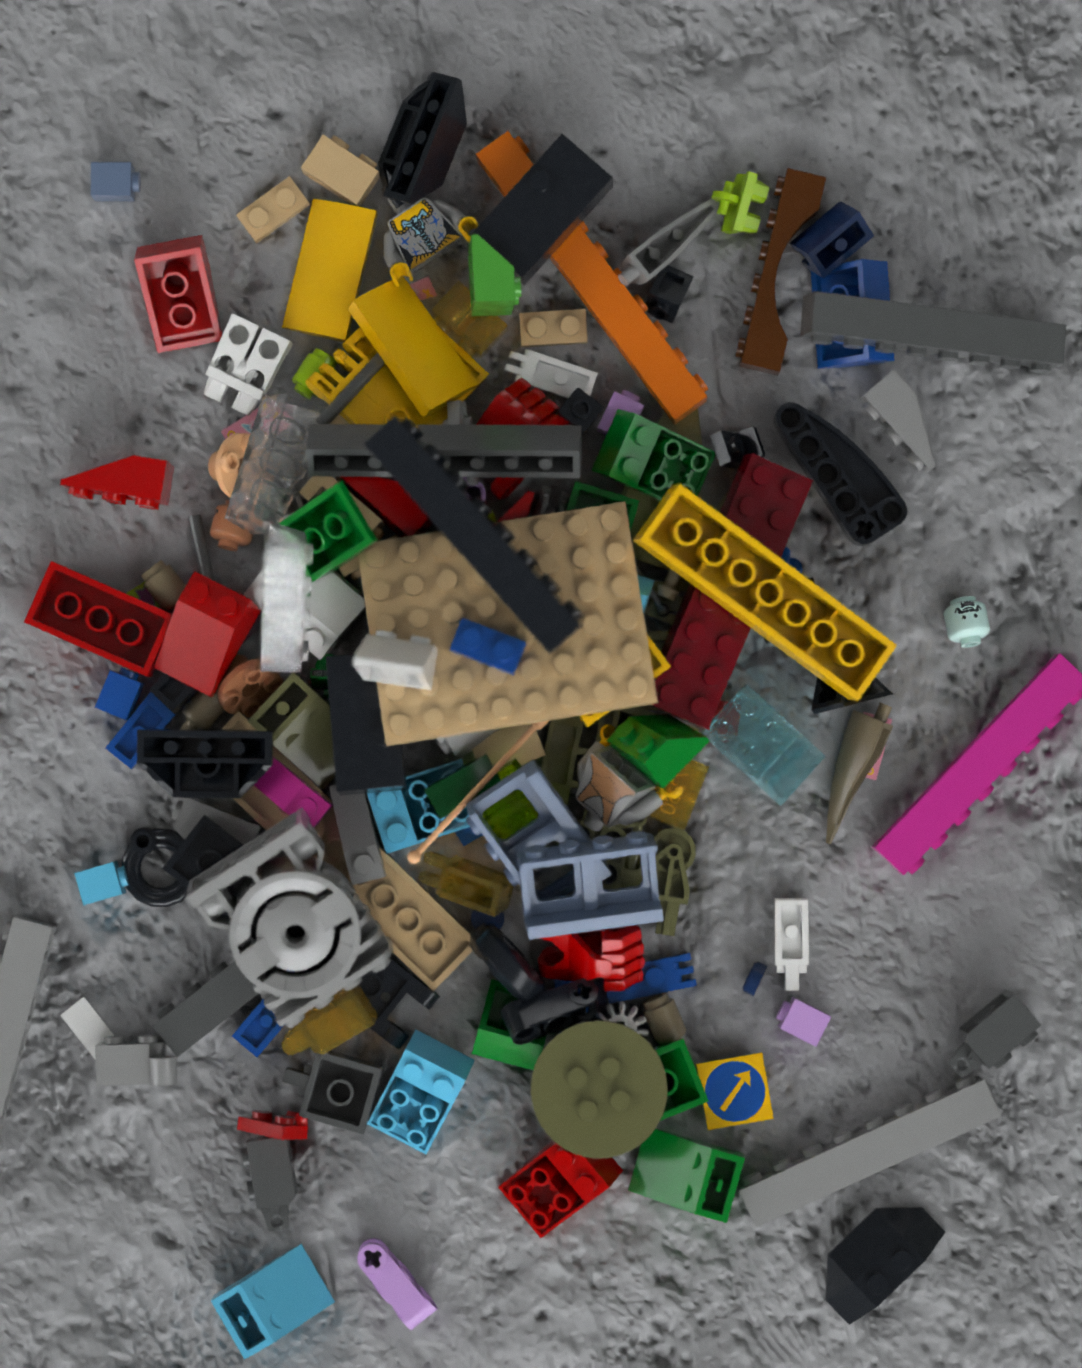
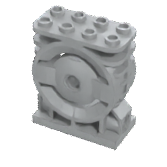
M303 807L189 880L185 896L192 908L196 907L210 927L227 930L231 951L239 969L253 983L252 988L254 991L260 993L263 997L264 1005L268 1010H272L280 1027L287 1025L288 1028L300 1023L305 1018L304 1013L316 1007L318 1010L328 1005L334 999L332 995L343 988L345 991H349L356 987L362 981L361 977L369 971L373 970L376 973L384 969L391 962L389 957L393 953V942L389 937L385 936L381 930L382 926L371 916L370 909L360 900L359 895L349 880L334 866L322 861L325 844L311 825L310 818ZM281 849L284 850L287 854V856L276 858L263 864L265 861L278 854ZM318 853L317 858L311 857L314 854ZM244 875L249 876L241 886L237 896H235L228 885ZM327 888L330 889V891L318 899L304 893H287L273 899L260 914L257 924V938L246 944L245 940L251 937V924L257 910L270 897L291 890L306 891L316 895ZM351 917L352 923L340 929V940L335 953L321 968L306 973H288L272 968L277 966L285 970L301 971L318 964L327 956L332 947L334 927ZM291 925H299L305 930V933L302 936L293 937L287 933L286 929Z

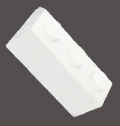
M287 544L267 564L244 593L245 597L251 599L260 610L319 660L337 645L366 608L364 595L336 571L310 584Z

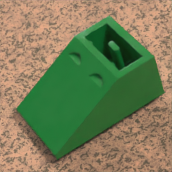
M618 409L591 471L658 501H661L671 485L675 484L683 485L698 497L716 453L636 413Z
M655 1128L652 1134L640 1145L628 1191L699 1216L727 1223L745 1157L743 1153Z

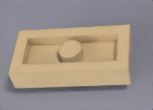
M289 176L236 214V216L257 244L307 208L310 203Z
M586 309L519 313L521 348L588 344Z

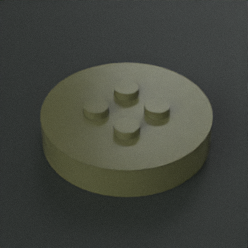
M589 1021L562 1031L543 1049L532 1074L531 1099L540 1125L547 1135L559 1146L583 1157L610 1158L622 1155L636 1148L655 1130L666 1105L667 1080L658 1054L639 1033L614 1022Z

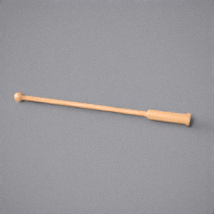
M549 721L532 723V726L416 850L408 853L407 859L410 863L416 864L420 861L421 854L466 807V804L480 792L536 730H542Z

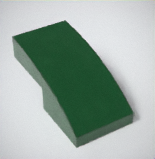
M487 754L426 786L424 791L440 819L449 815L493 768V764ZM498 773L493 776L473 799L502 781Z

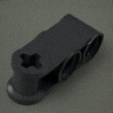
M577 979L553 989H546L529 1001L514 1000L502 1008L500 1015L513 1043L516 1045L527 1044L537 1038L559 1033L566 1028L594 1019L598 1013V1003L596 1001L599 993L598 987L591 980Z

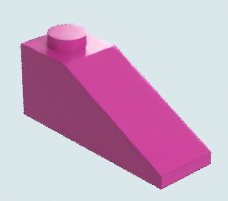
M274 756L273 766L254 784L288 815L303 807L310 818L313 828L318 825L333 806L330 801Z

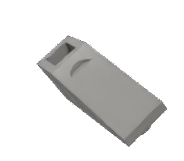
M893 369L862 396L861 400L864 405L861 408L872 421L875 422L878 419L884 425L886 430L883 433L894 446L897 447L900 444L906 450L908 455L905 458L916 471L919 472L922 469L925 473H928L935 467L916 393Z

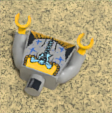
M424 197L412 205L388 199L387 201L396 213V216L387 222L388 230L383 235V254L394 285L400 287L398 279L402 276L409 277L410 282L413 281L412 275L461 243L463 241L462 235L467 242H470L469 232L479 226L477 220L474 217L465 215L460 209L438 199L430 201L427 197Z

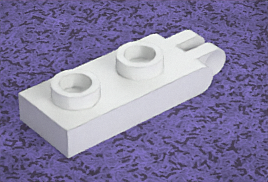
M525 349L524 354L510 351L508 358L521 363L519 367L506 364L504 371L516 375L515 381L519 378H524L530 383L532 388L536 387L541 391L568 399L576 388L582 389L591 396L598 375L597 372Z

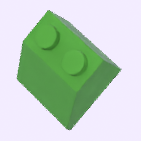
M478 234L471 235L468 247L471 317L511 315L514 305H519L521 278L514 277V266Z

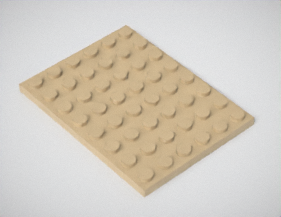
M625 502L501 521L515 536V539L511 541L518 550L525 548L538 562L534 567L541 576L548 574L561 588L557 593L565 603L568 600H572L584 614L580 619L584 626L555 652L550 654L441 531L376 541L362 553L358 554L369 634L376 635L377 631H388L396 633V639L409 641L411 636L426 637L431 639L430 644H435L438 649L431 690L377 682L386 746L658 703ZM462 618L526 642L527 645L514 676L449 650Z

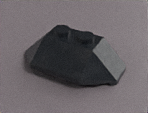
M432 72L427 77V81L419 85L402 101L378 161L384 197L412 205L443 185L467 126L462 80L459 78Z
M237 729L137 730V764L172 797L242 798L273 766V731Z
M922 1207L875 1208L827 1254L825 1300L850 1325L877 1308L925 1262L945 1234V1231Z

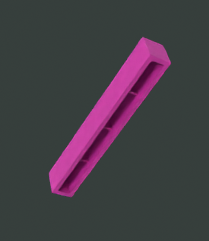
M1060 653L1055 654L871 847L899 874L905 875L909 872L912 875L925 862L922 856L931 847L934 850L938 849L948 838L945 832L954 823L959 826L971 814L968 808L975 800L978 799L982 802L995 788L991 784L999 775L1005 778L1017 766L1018 763L1015 761L1017 756L1022 751L1028 754L1040 742L1041 739L1038 737V734L1046 726L1052 729L1063 718L1064 715L1060 711L1069 702L1075 705L1082 698V674Z

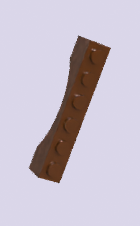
M787 168L785 176H778L774 196H779L777 209L770 208L766 228L772 230L769 242L762 241L758 260L764 261L761 274L755 273L750 292L756 293L754 306L747 305L743 325H748L749 327L746 338L740 337L735 357L741 358L739 367L776 376L780 373L788 338L781 326L776 308L775 282L777 268L782 253L790 239L805 223L816 216L827 177Z

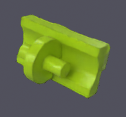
M750 171L746 174L738 173L734 182L725 181L723 191L714 190L712 192L711 198L720 202L717 213L724 215L721 232L727 234L739 232L751 234L758 231L761 221L760 216L748 212L751 201L763 204L767 199L770 188L768 185L757 180L758 174Z

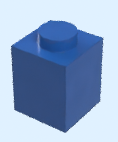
M121 667L119 673L110 670L95 708L128 720L134 712L145 683L137 681L139 674Z

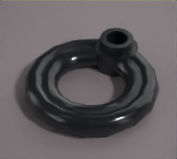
M144 827L132 833L130 843L122 857V866L125 867L129 882L126 889L137 901L151 907H170L185 899L187 887L178 880L170 886L159 888L148 884L141 873V863L146 854L153 852L156 848H166L173 853L184 841L178 832L171 829H150ZM140 835H146L149 838L147 847L138 845V837Z

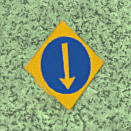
M762 1052L696 1064L698 1076L709 1102L703 1104L708 1130L774 1119Z

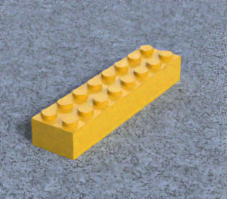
M681 484L671 485L632 540L848 700L859 701L897 647V644Z

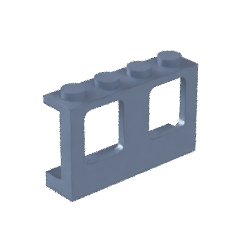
M534 759L466 804L469 817L466 818L468 825L475 835L483 834L488 841L484 844L487 851L495 861L502 860L507 867L503 870L504 874L514 887L518 884L520 885L517 851H523L532 845L546 846L552 841L559 843L569 840L579 843L592 841ZM514 790H521L538 812V816L508 838L500 839L482 816L483 811ZM605 859L600 860L602 881L612 875ZM573 869L544 889L538 890L535 888V896L539 899L559 897L575 890Z
M635 831L627 834L626 837L612 838L610 836H599L589 842L579 843L569 840L561 842L559 846L544 847L542 845H532L523 851H517L524 927L528 939L664 921L663 909L659 902L655 859L657 844L652 833L647 834L642 831ZM640 854L642 882L639 885L610 890L603 888L600 860ZM573 863L574 893L539 899L535 896L533 869Z

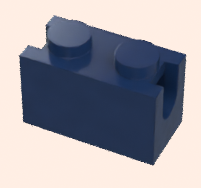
M839 201L791 241L790 244L794 250L805 257L802 263L807 269L825 278L872 239L874 234L858 210Z

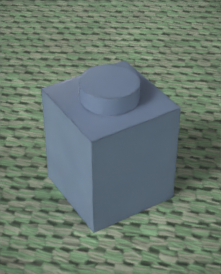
M91 162L90 195L95 201H135V192H140L141 176L140 172H135V167L131 162Z

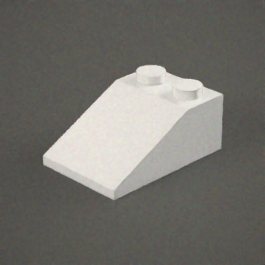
M377 631L376 635H366L353 660V665L363 680L425 690L432 689L438 649L435 644H430L431 639L421 636H411L410 641L396 639L397 634L388 631Z

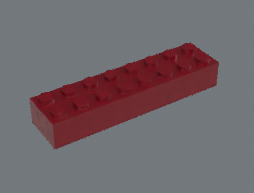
M746 454L743 456L720 514L781 558L813 480L756 454ZM691 583L687 588L661 650L662 655L671 667L654 679L658 703L650 704L649 706L697 727L708 729L751 628Z

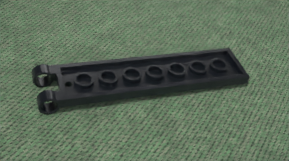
M204 814L162 869L188 888L189 880L233 853L244 844ZM244 875L228 885L235 896H237L241 886L249 876ZM299 890L285 891L266 900L253 918L251 937L253 939L257 938L258 920L269 902L287 893H307ZM343 921L334 927L332 947L322 961L306 970L296 972H311L325 965L338 947L340 929L347 926V924ZM291 925L286 929L287 933L293 937H299L305 933V930L299 925ZM389 957L391 962L384 969L376 973L373 970L369 971L361 977L362 981L356 987L349 991H345L343 988L332 996L335 1002L399 1050L409 1038V1035L394 1022L388 1020L387 1017L406 993L429 1010L440 998V995L435 991L433 992L424 982ZM383 992H388L390 994V999L388 1001H383L381 999V994Z

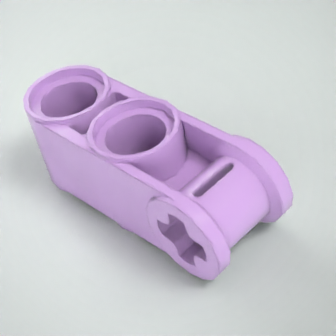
M370 1238L360 1245L357 1256L360 1269L371 1280L382 1298L393 1307L397 1316L408 1329L413 1330L438 1309L429 1294L418 1285L411 1272L395 1257L383 1241L377 1238ZM367 1250H370L372 1253L378 1250L380 1252L379 1261L376 1262L374 1259L367 1261Z

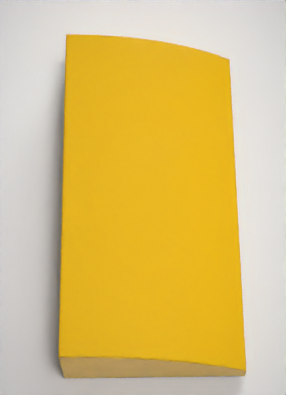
M312 200L282 324L283 329L342 343L348 339L353 316L348 309L352 301L358 298L378 216L376 210L327 200Z
M402 276L398 279L400 287H396L393 280L388 281L354 299L348 311L382 357L423 419L445 407L447 402L458 399L476 388L479 384L407 280Z

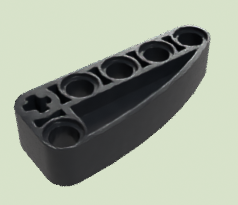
M788 402L777 410L774 416V426L806 476L813 480L812 485L852 544L856 546L869 545L905 520L907 506L904 500L877 465L852 440L822 417L799 404ZM785 411H793L798 417L797 426H785L781 421V414ZM805 438L813 440L817 446L816 453L813 455L803 454L799 448L800 441ZM822 466L830 467L835 473L834 481L831 483L821 482L818 478V469ZM847 494L852 498L853 507L850 511H842L837 507L836 498L838 495ZM885 504H893L898 508L899 517L896 521H889L883 516L882 509ZM858 522H861L862 526L866 523L870 526V530L867 532L868 539H865L864 535L860 538L856 535L855 531L859 528Z

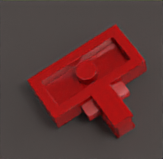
M254 1110L252 1111V1116H238L237 1130L280 1140L307 1139L308 1119L299 1116V1112L288 1111L285 1115H275V1118H272V1112Z

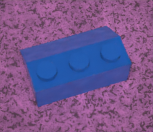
M859 259L840 264L825 278L811 271L812 292L819 291L890 301L887 261ZM832 341L830 345L816 344L818 369L869 366L895 361L894 353L876 352L875 346L864 345L862 349H850L843 347V342Z

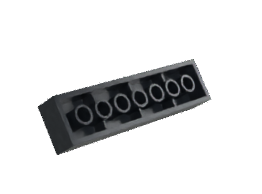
M396 416L392 417L364 445L548 653L555 652L584 626L580 620L584 616L582 611L572 600H568L565 603L557 593L561 588L548 574L541 576L534 567L538 562L525 548L518 550L511 541L515 539V536L502 522L495 524L489 518L492 510L480 497L474 496L472 498L465 491L469 484L457 471L452 469L449 472L442 465L447 461L446 458L434 445L429 443L426 446L420 440L424 434L417 425L407 417L404 420Z

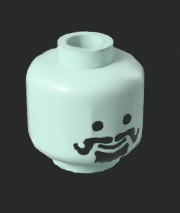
M964 596L950 601V606L944 610L947 636L950 641L961 643L962 648L980 645V639L989 634L990 626L986 606L983 602L977 601L976 597Z

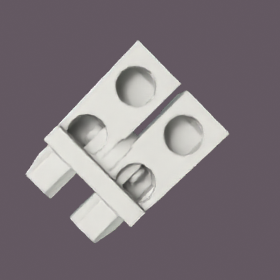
M232 313L205 373L209 378L206 382L204 395L221 403L227 388L231 387L239 391L231 408L249 416L258 401L263 403L267 395L266 393L271 387L293 343Z

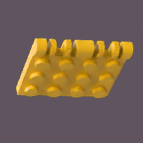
M360 327L342 344L349 355L339 348L333 353L335 361L344 370L350 372L345 378L334 370L332 366L323 363L318 368L320 373L314 372L305 381L307 387L318 398L326 401L329 405L377 353ZM443 332L479 384L476 388L454 400L465 401L482 384L489 373ZM386 364L340 413L349 424H386L394 416L402 420L407 417L416 425H442L443 421L448 419L447 405L423 419Z

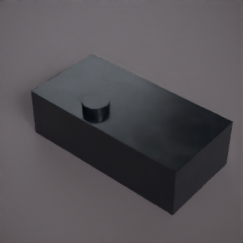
M561 134L475 229L472 235L478 234L513 265L514 277H520L521 284L525 286L613 188V177L564 134Z
M355 654L326 657L337 793L342 796L407 790L403 744L386 746L377 682L363 680L353 665Z

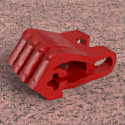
M519 378L496 395L476 425H569V423L558 414L556 415L559 407L554 401L547 399L543 403L546 397L545 394L536 387L529 392L531 389L530 383L524 378ZM496 477L491 484L493 496L498 500L509 497L523 482L525 477Z
M639 925L540 938L552 942L555 946L546 947L537 959L539 973L543 977L563 981H575L582 978L588 981L595 978H603L605 991H624L626 988L643 980L642 968L645 965V960L642 955L644 953V945L641 940V929Z

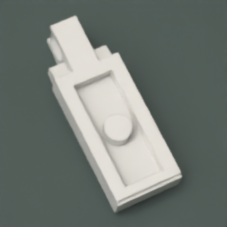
M774 898V963L776 965V973H784V990L799 991V973H807V965H809L808 898Z

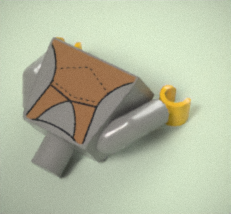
M611 724L604 725L601 728L600 742L595 741L578 762L579 787L576 798L588 810L584 818V824L593 831H600L604 825L607 827L617 824L626 826L640 821L662 806L663 799L666 797L671 799L678 798L683 792L681 786L677 787L672 793L667 792V786L664 789L660 787V790L657 792L653 791L656 785L613 747L609 746L610 744L607 742V739L615 729Z

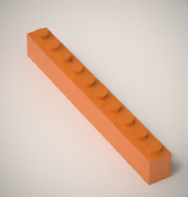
M506 131L476 153L478 164L503 197L510 192L534 165L526 155L530 151L524 141L519 136L513 138L509 131ZM582 221L552 254L550 260L673 424L676 425L707 402L705 392L709 389L697 373L692 376L685 367L689 362L678 347L672 349L665 339L668 337V334L659 321L656 320L652 323L645 314L649 309L638 294L632 296L625 285L619 281L618 275L622 272L618 267L612 270L605 260L609 257L607 252L598 241L595 243L591 242L585 234L589 229L584 221Z

